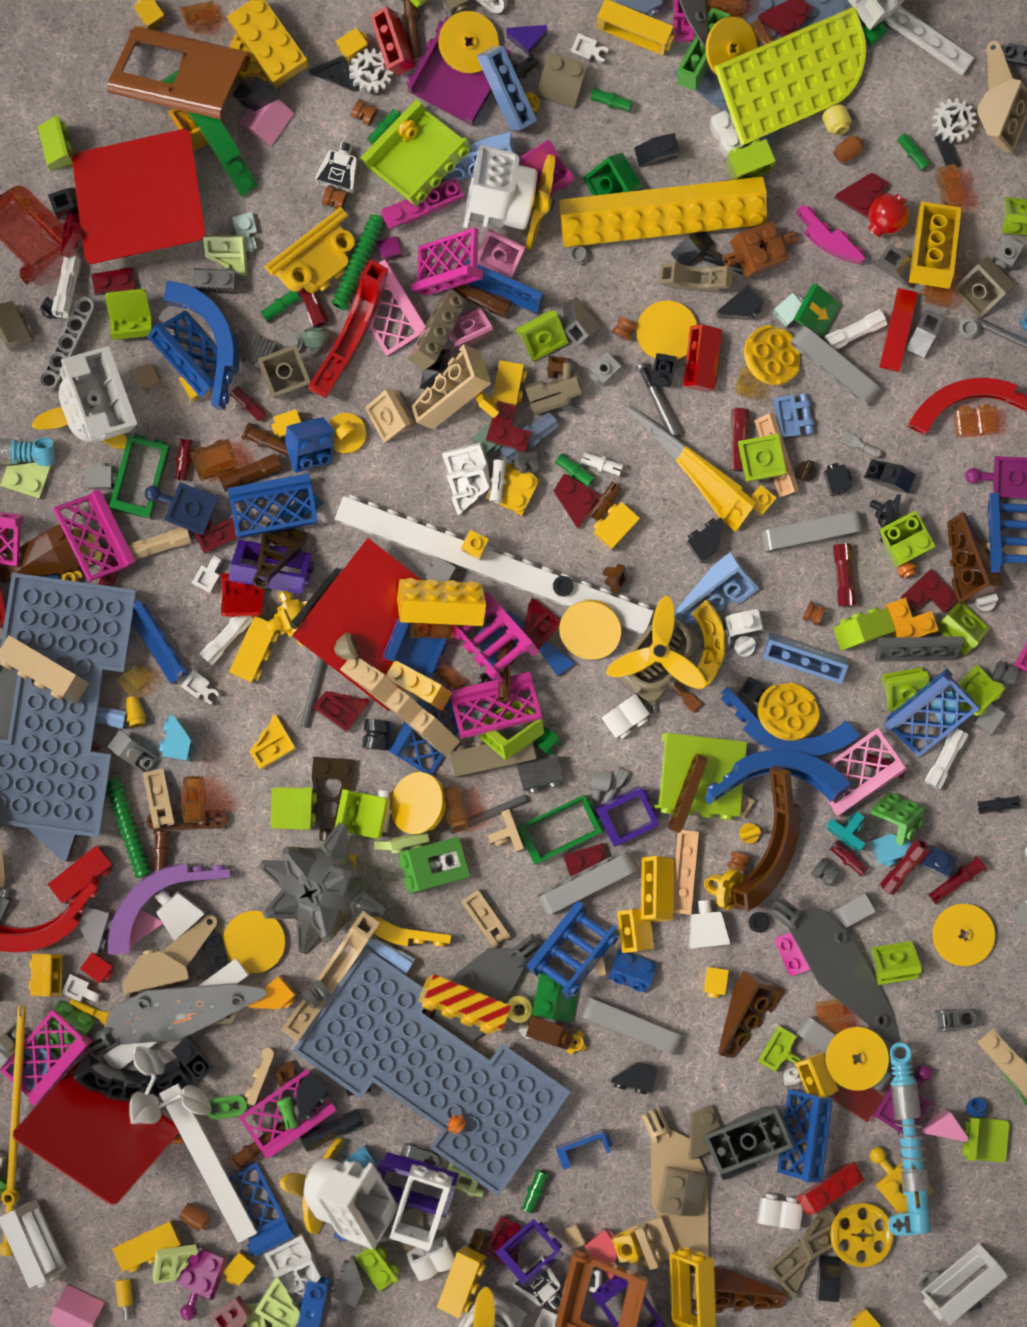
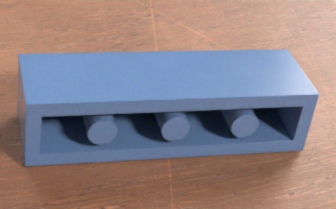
M493 46L477 55L509 129L522 130L536 122L537 119L504 46Z
M769 633L763 649V659L842 684L849 666L847 658Z

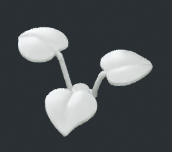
M143 1046L135 1047L133 1061L136 1068L145 1075H151L152 1078L145 1093L137 1092L131 1098L130 1117L132 1124H152L158 1122L161 1117L160 1108L177 1099H182L183 1107L194 1114L207 1115L212 1112L205 1093L193 1085L185 1086L182 1090L183 1094H178L158 1104V1098L155 1095H149V1092L156 1079V1074H163L164 1063L161 1057L153 1050Z

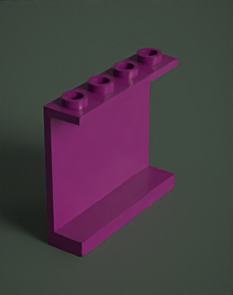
M446 16L444 22L440 21L437 25L435 38H431L427 43L425 56H420L416 64L417 70L415 74H410L406 84L408 85L409 93L472 126L492 89L483 70L476 73H462L450 67L443 59L439 49V34L442 26L449 19ZM471 38L465 39V40H466V44H465V45H466L467 47L470 46V45L473 46V45L471 44V41H472ZM505 48V51L510 59L511 50Z

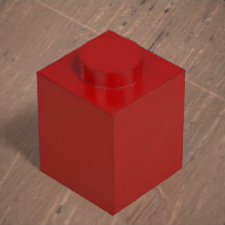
M91 952L80 970L101 984L104 980L108 982L114 974V971H112L114 965L99 954Z

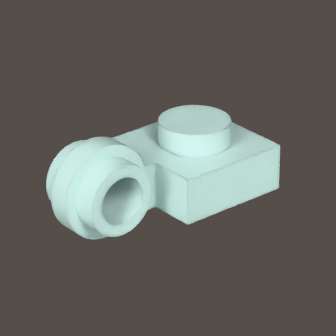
M252 212L232 217L236 234L245 235L246 251L254 252L253 250L257 249L255 238H250V235L256 234L257 229Z

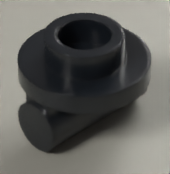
M47 296L40 306L41 313L48 319H57L58 317L52 315L51 311L54 301Z

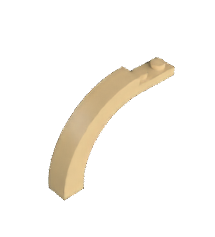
M362 911L352 925L346 937L317 978V980L325 985L330 995H332L380 924L364 911ZM329 997L326 1000L320 1001L319 1006L315 1009L311 1008L302 999L281 1031L298 1042Z
M992 1029L977 1044L1027 1099V1064Z

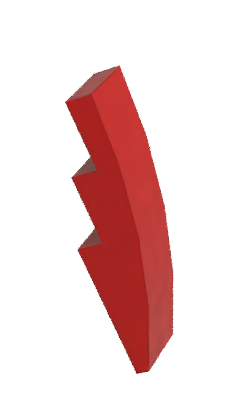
M897 288L879 368L895 372L900 371L918 292Z

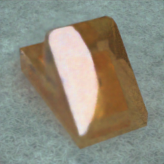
M213 1L185 6L179 9L188 28L193 33H196L202 26L218 23L222 19Z

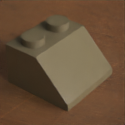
M549 52L536 96L575 109L587 73L588 64Z
M987 256L953 290L979 318H982L1016 285Z
M13 301L0 303V336L11 352L32 342L31 335L34 334L30 324H25L22 319L25 314L21 306H16Z
M296 344L257 359L271 398L311 383Z
M665 1167L658 1210L661 1213L677 1216H699L707 1174Z

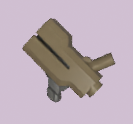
M563 363V376H560L557 380L548 383L540 380L525 385L534 415L555 408H561L569 414L575 413L578 410L575 405H572V397L581 395V389H584L581 377L576 378L575 374L571 375L572 363Z

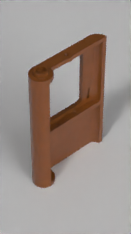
M135 26L130 30L127 43L109 78L107 91L116 95L221 119L222 109L239 72H246L249 69L251 54L239 49ZM144 43L186 53L187 56L173 83H166L123 72L134 47Z
M577 1249V1251H573L554 1327H597L582 1319L594 1267L628 1281V1289L618 1327H637L648 1279L591 1255L588 1250Z

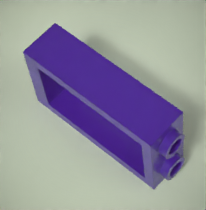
M238 540L230 564L229 581L254 585L252 580L257 572V566L244 564V559L258 561L261 543ZM270 545L271 550L281 553L288 549ZM301 551L286 565V567L301 569L300 574L280 571L271 579L267 588L303 594L304 587L309 586L310 574L313 573L314 562H311L312 553ZM266 557L264 562L276 565L278 561Z
M386 1152L385 1159H380L377 1171L380 1172L383 1181L387 1170L409 1177L412 1164L424 1166L431 1171L443 1172L453 1177L441 1217L446 1218L459 1173ZM384 1183L388 1186V1190L395 1202L400 1204L404 1188ZM410 1190L405 1206L436 1214L440 1199Z
M616 1275L604 1285L599 1286L591 1294L613 1327H618L619 1323L605 1303L629 1284L626 1279ZM644 1296L643 1304L654 1319L646 1327H656L659 1323L666 1327L651 1303Z

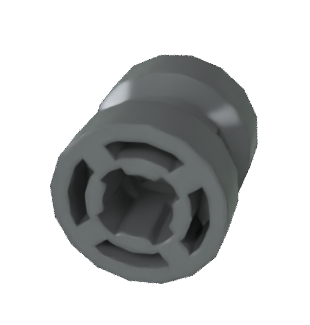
M998 661L992 675V680L996 682L1002 681L1005 685L1012 687L1019 668L1015 666L1009 667L1004 662Z
M822 858L811 875L822 879L823 883L829 886L838 875L840 869L830 866L828 861Z
M316 980L310 989H305L301 993L303 999L313 1009L319 1006L320 1001L326 1000L331 996L328 989L319 980Z

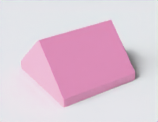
M278 99L257 111L248 108L238 125L272 147L293 117L294 112Z
M489 229L478 253V264L512 279L526 253V247Z
M479 306L459 316L449 338L457 352L460 351L459 349L463 344L470 346L492 336L493 327Z
M945 1109L922 1124V1128H920V1131L925 1134L966 1142L968 1139L951 1112Z
M67 1284L54 1307L49 1323L56 1327H94L105 1302Z

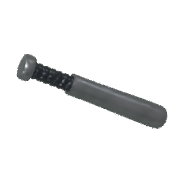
M643 362L635 368L637 372H640L646 383L647 391L666 431L676 438L680 436L681 430L658 386L651 384V376L647 370L648 365L646 362Z

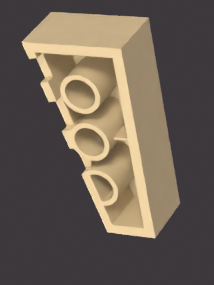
M463 344L459 349V355L456 358H451L448 362V368L443 374L439 373L436 376L433 386L431 388L427 387L411 406L418 424L435 429L491 384L479 350Z
M9 635L0 648V660H2L0 664L9 670L14 667L19 670L17 675L26 680L29 677L34 679V685L42 690H45L46 687L51 689L52 692L50 694L59 700H62L64 697L77 705L90 684Z

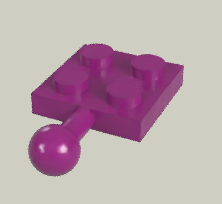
M995 456L993 473L980 472L977 468H970L965 473V478L970 484H976L980 480L993 481V493H998L999 498L1027 499V457Z
M920 1065L916 1068L915 1079L917 1080L918 1089L923 1082L928 1081L932 1076V1071L927 1065ZM890 1086L873 1116L900 1132L903 1130V1127L895 1125L898 1120L894 1119L892 1089ZM920 1095L918 1096L921 1117L914 1118L915 1125H918L931 1103Z
M196 1245L198 1253L188 1258L189 1264L182 1270L178 1285L191 1291L187 1304L183 1305L180 1309V1315L186 1321H191L196 1317L197 1309L195 1305L199 1295L214 1300L228 1259Z

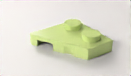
M245 235L204 236L206 258L217 261L226 268L235 269L242 276L248 274Z
M33 462L7 466L0 486L40 499L52 464L40 466Z
M428 833L410 834L394 837L387 841L377 840L374 841V846L376 850H391V853H399L404 851V847L410 846V849L421 847L422 843L429 842Z
M196 1244L156 1250L153 1270L154 1284L175 1281L180 1272L189 1264L188 1258L198 1253Z
M276 1276L256 1307L255 1313L278 1327H295L298 1323L300 1310L280 1278Z

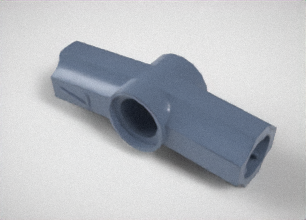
M549 412L532 425L528 424L523 428L524 430L531 431L527 449L537 446L544 437L559 427L557 420ZM504 446L499 448L509 463L514 460L517 450Z

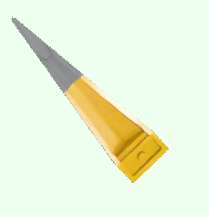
M631 405L627 406V410L654 436L684 470L717 516L721 517L723 522L736 532L757 502L742 491L743 487L634 407Z

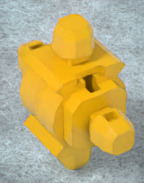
M281 591L278 593V597L282 605L277 608L278 613L274 615V619L267 623V627L271 632L279 630L281 635L287 633L289 637H292L296 629H293L289 624L307 601L302 603L300 599L292 601L293 596L290 592Z

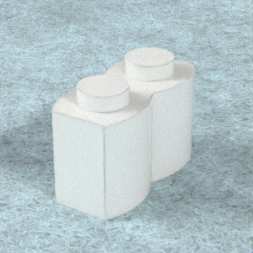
M722 111L711 117L710 130L712 135L719 141L720 151L727 158L730 150L739 146L742 148L743 145L740 144L737 132L733 129L732 118L726 111Z
M634 694L604 715L602 720L615 738L620 736L622 739L631 733L629 728L637 724L639 727L648 721L646 716L649 715V712L637 695Z
M766 1194V1197H760L757 1222L764 1225L800 1230L803 1208L797 1198L787 1197L786 1200H780L778 1195Z
M446 1237L434 1239L430 1251L417 1247L407 1253L409 1263L419 1281L430 1279L438 1272L450 1270L455 1259L454 1252Z

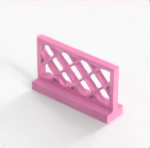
M384 259L379 263L389 268L386 281L388 288L385 287L384 290L391 291L393 296L391 303L383 301L379 303L390 306L388 317L377 315V308L369 327L386 356H389L418 338L426 323L393 268ZM393 307L402 309L401 321L391 319ZM376 318L387 320L384 332L376 330L374 327ZM390 321L401 323L398 335L387 332ZM404 324L412 326L415 331L413 335L409 337L401 336ZM386 336L397 337L395 346L388 350L385 345Z
M879 728L828 763L836 769V764L840 760L848 761L847 773L841 774L846 776L847 780H849V777L860 778V784L857 789H847V791L851 792L846 796L845 792L840 801L836 804L832 801L829 804L836 815L842 817L908 770ZM878 735L882 740L881 748H869L870 739ZM857 748L865 749L863 761L852 760L853 751ZM868 750L880 752L878 764L867 762ZM883 752L892 754L896 761L889 766L881 765ZM852 762L863 764L861 776L850 774ZM866 765L877 766L874 777H864Z

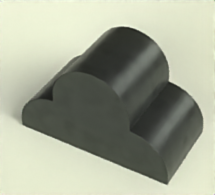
M779 1105L756 1109L704 1135L720 1175L796 1146Z

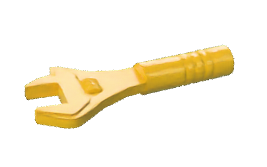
M71 998L69 1004L72 1007L96 1017L104 1026L106 1025L110 1012L99 1011L94 1007Z

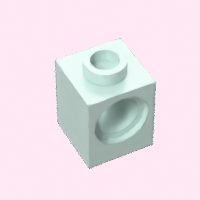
M792 293L774 309L773 314L786 328L795 321L794 317L803 299L799 295L795 296Z

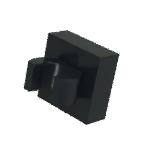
M748 677L738 695L753 703H759L760 700L757 697L760 692H765L763 688L765 685Z

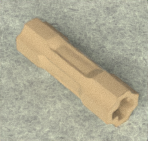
M179 527L170 532L145 540L135 541L127 545L136 561L164 550L190 544L192 541L189 531Z

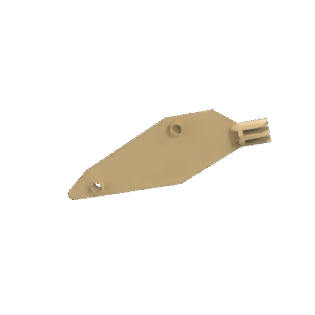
M657 1106L655 1110L662 1126H660L652 1109L647 1111L654 1130L646 1114H640L651 1137V1205L657 1217L663 1215L677 1251L678 1248L689 1247L692 1251L702 1252L705 1256L709 1257L708 1176H706L699 1216H677L661 1213L658 1210L665 1167L706 1174L699 1157L692 1160L688 1158L691 1140L669 1129L660 1106ZM694 1266V1272L690 1273V1293L692 1298L696 1300V1266Z

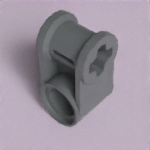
M969 1009L935 1011V1014L938 1015L939 1024L937 1032L972 1028L977 1022L976 1014ZM964 1013H970L972 1017L969 1024H963L961 1021V1016Z
M403 1144L400 1156L427 1163L424 1159L432 1156L433 1161L436 1162V1164L432 1165L439 1166L440 1159L436 1153L415 1145Z

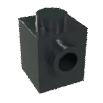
M834 463L826 466L827 469L824 470L823 476L829 496L849 491L852 488L850 484L852 475L850 470L846 469L845 464L839 466V463Z

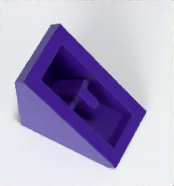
M547 25L506 28V37L527 55L547 35Z

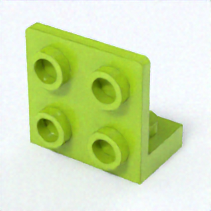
M382 1244L376 1245L374 1250L366 1248L355 1256V1259L379 1292L392 1282L397 1283L400 1277L399 1267L394 1261L390 1263L387 1259L388 1252Z

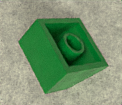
M623 153L608 156L583 177L593 196L639 191L643 188Z
M539 973L532 1015L573 1022L578 993L568 1000L562 992L565 987L548 975Z

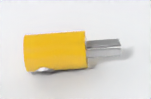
M119 1279L115 1281L117 1305L122 1307L123 1320H130L129 1306L133 1305L131 1279Z

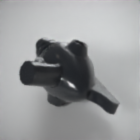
M897 494L894 500H887L884 504L874 499L871 501L870 507L877 510L875 517L881 528L898 519L901 501L900 494Z

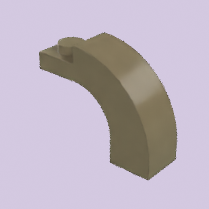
M677 262L663 263L660 267L659 284L683 290L719 292L724 288H731L733 267L699 268Z

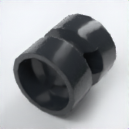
M365 719L364 731L366 735L362 739V748L388 751L389 739L387 735L391 731V722Z

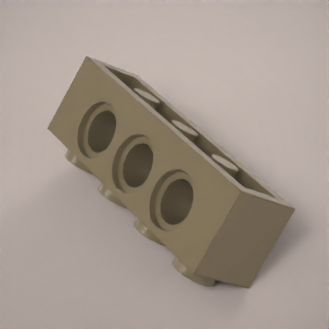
M452 289L439 298L408 360L422 370H426L436 362L467 302L465 298Z

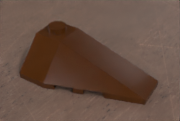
M962 512L947 522L949 546L952 548L950 566L953 567L954 574L952 587L958 603L964 604L975 601L977 598L994 594L1004 588L1000 574L998 572H991L990 555L966 513Z
M743 971L732 992L718 1054L735 1058L749 1041L750 1031L756 1026L759 1028L763 1024L760 1019L767 1011L772 1013L776 1008L785 989L757 974Z

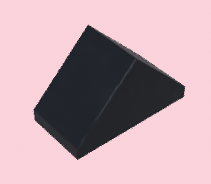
M696 232L687 236L670 254L678 263L688 266L706 252L707 249L715 245V243L706 232Z

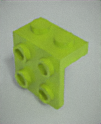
M136 289L106 293L105 300L110 317L111 339L119 340L148 336L152 330V316L146 290Z
M975 665L957 682L980 706V709L973 714L974 716L985 713L988 705L992 701L999 699L1006 688L1003 684L991 680L979 665ZM962 702L960 706L962 711H969L972 708L968 702Z
M274 787L271 795L270 826L273 829L312 830V826L316 825V813H313V805L317 803V792H313V788Z
M342 789L335 827L340 822L347 825L348 833L380 839L388 799Z
M967 1116L963 1131L968 1139L967 1142L962 1143L961 1153L964 1155L963 1158L969 1161L1005 1162L1009 1122L1006 1120Z

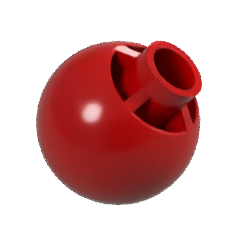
M886 193L876 197L868 210V219L871 223L868 229L879 238L883 234L891 235L901 231L909 219V208L905 203L907 200L899 193L896 195Z

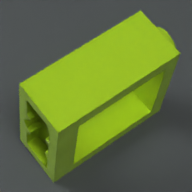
M515 700L511 707L519 711L523 703ZM528 706L523 712L527 715L534 714ZM500 708L494 714L499 716L503 708ZM507 711L503 718L511 720L515 717V714ZM487 717L482 723L490 725L494 723L495 719ZM543 719L525 723L528 727L509 740L497 732L498 730L479 734V737L502 758L507 760L544 734Z

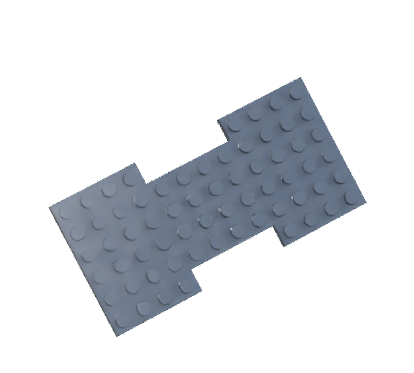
M12 573L1 647L9 635L90 684L76 705L64 697L62 700H59L50 694L52 690L47 687L45 690L34 685V679L29 677L26 680L17 675L8 740L0 739V824L100 838L112 755L91 751L104 670L125 672L136 590Z
M364 947L292 1051L360 1099H362L373 1082L442 1130L430 1149L499 1197L571 1091L503 1043L491 1060L484 1057L422 1013L424 1008L422 1003L418 1002L423 989L422 986ZM462 1114L464 1116L463 1119L466 1120L465 1126L457 1134L454 1132L450 1133L447 1130L449 1119L453 1115Z

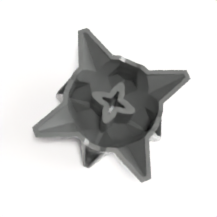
M339 822L320 847L287 846L282 849L284 860H262L259 868L281 888V891L265 908L262 914L266 919L296 920L298 951L300 953L307 954L319 937L326 943L332 941L345 923L352 917H359L362 911L371 917H384L386 908L362 888L361 879L353 862L348 858L347 825Z

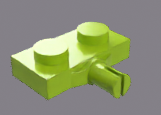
M778 1025L757 1062L774 1072L777 1071L780 1064L786 1059L793 1064L797 1063L792 1057L798 1061L801 1058L790 1052L791 1045L797 1036Z

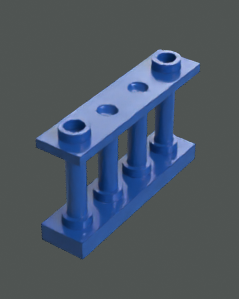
M990 493L987 504L991 572L999 573L1001 564H1005V562L1027 563V555L1005 554V552H1002L1004 545L1027 546V538L1004 537V535H1001L1003 528L1027 529V521L1003 520V518H1000L1002 512L1027 513V504H1005L999 501L998 493Z
M576 901L526 965L530 973L536 977L539 973L544 972L565 987L562 992L568 1000L579 992L582 982L609 947L617 943L620 935L615 926H612L607 931L586 916L587 910L585 906L579 901ZM582 923L603 938L596 948L573 933L577 924ZM569 939L590 954L583 964L561 949V945L565 940ZM557 956L577 970L570 981L548 966V962L552 957Z
M320 1277L317 1282L306 1281L297 1327L321 1326L330 1278Z

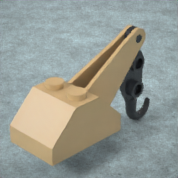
M992 41L986 48L988 92L984 94L983 99L979 102L977 113L987 135L1002 152L1013 154L1027 120V87L1021 80L1015 79L1009 62L1027 65V46L1011 43L1002 47L999 42Z
M206 915L162 952H155V949L144 951L123 981L124 998H131L145 990L175 988L186 985L189 979L186 968L203 944L205 945L208 962L212 970L217 973L225 967L228 959L223 938L220 933L215 931L216 918L213 915Z

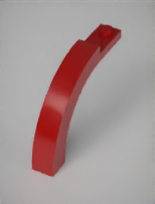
M371 259L360 275L358 291L348 318L335 344L309 384L308 390L327 399L343 371L347 370L376 313L385 288L389 268Z
M995 378L964 379L947 385L931 395L917 409L906 427L925 436L933 421L942 411L957 402L971 398H992L1027 412V395L1020 392L1016 394L1015 391L1018 385Z
M93 875L69 906L57 917L46 923L22 928L0 925V951L13 953L33 951L47 947L64 938L79 924L82 917L81 913L87 906L85 902L89 897L93 899L100 890L98 888L100 879Z

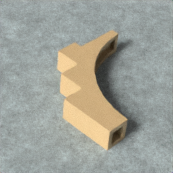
M359 657L355 660L348 659L340 669L406 722L444 756L447 757L460 742L443 724L424 710L409 695L399 689L383 673L371 667Z

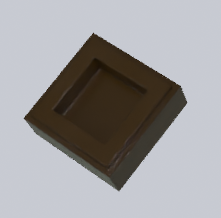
M475 1229L468 1248L484 1255L491 1236L479 1229Z

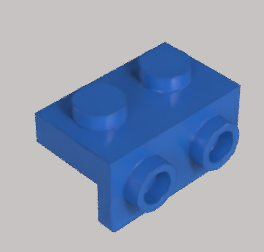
M618 949L608 979L616 984L629 986L635 991L647 993L658 963L629 952L622 953V950Z

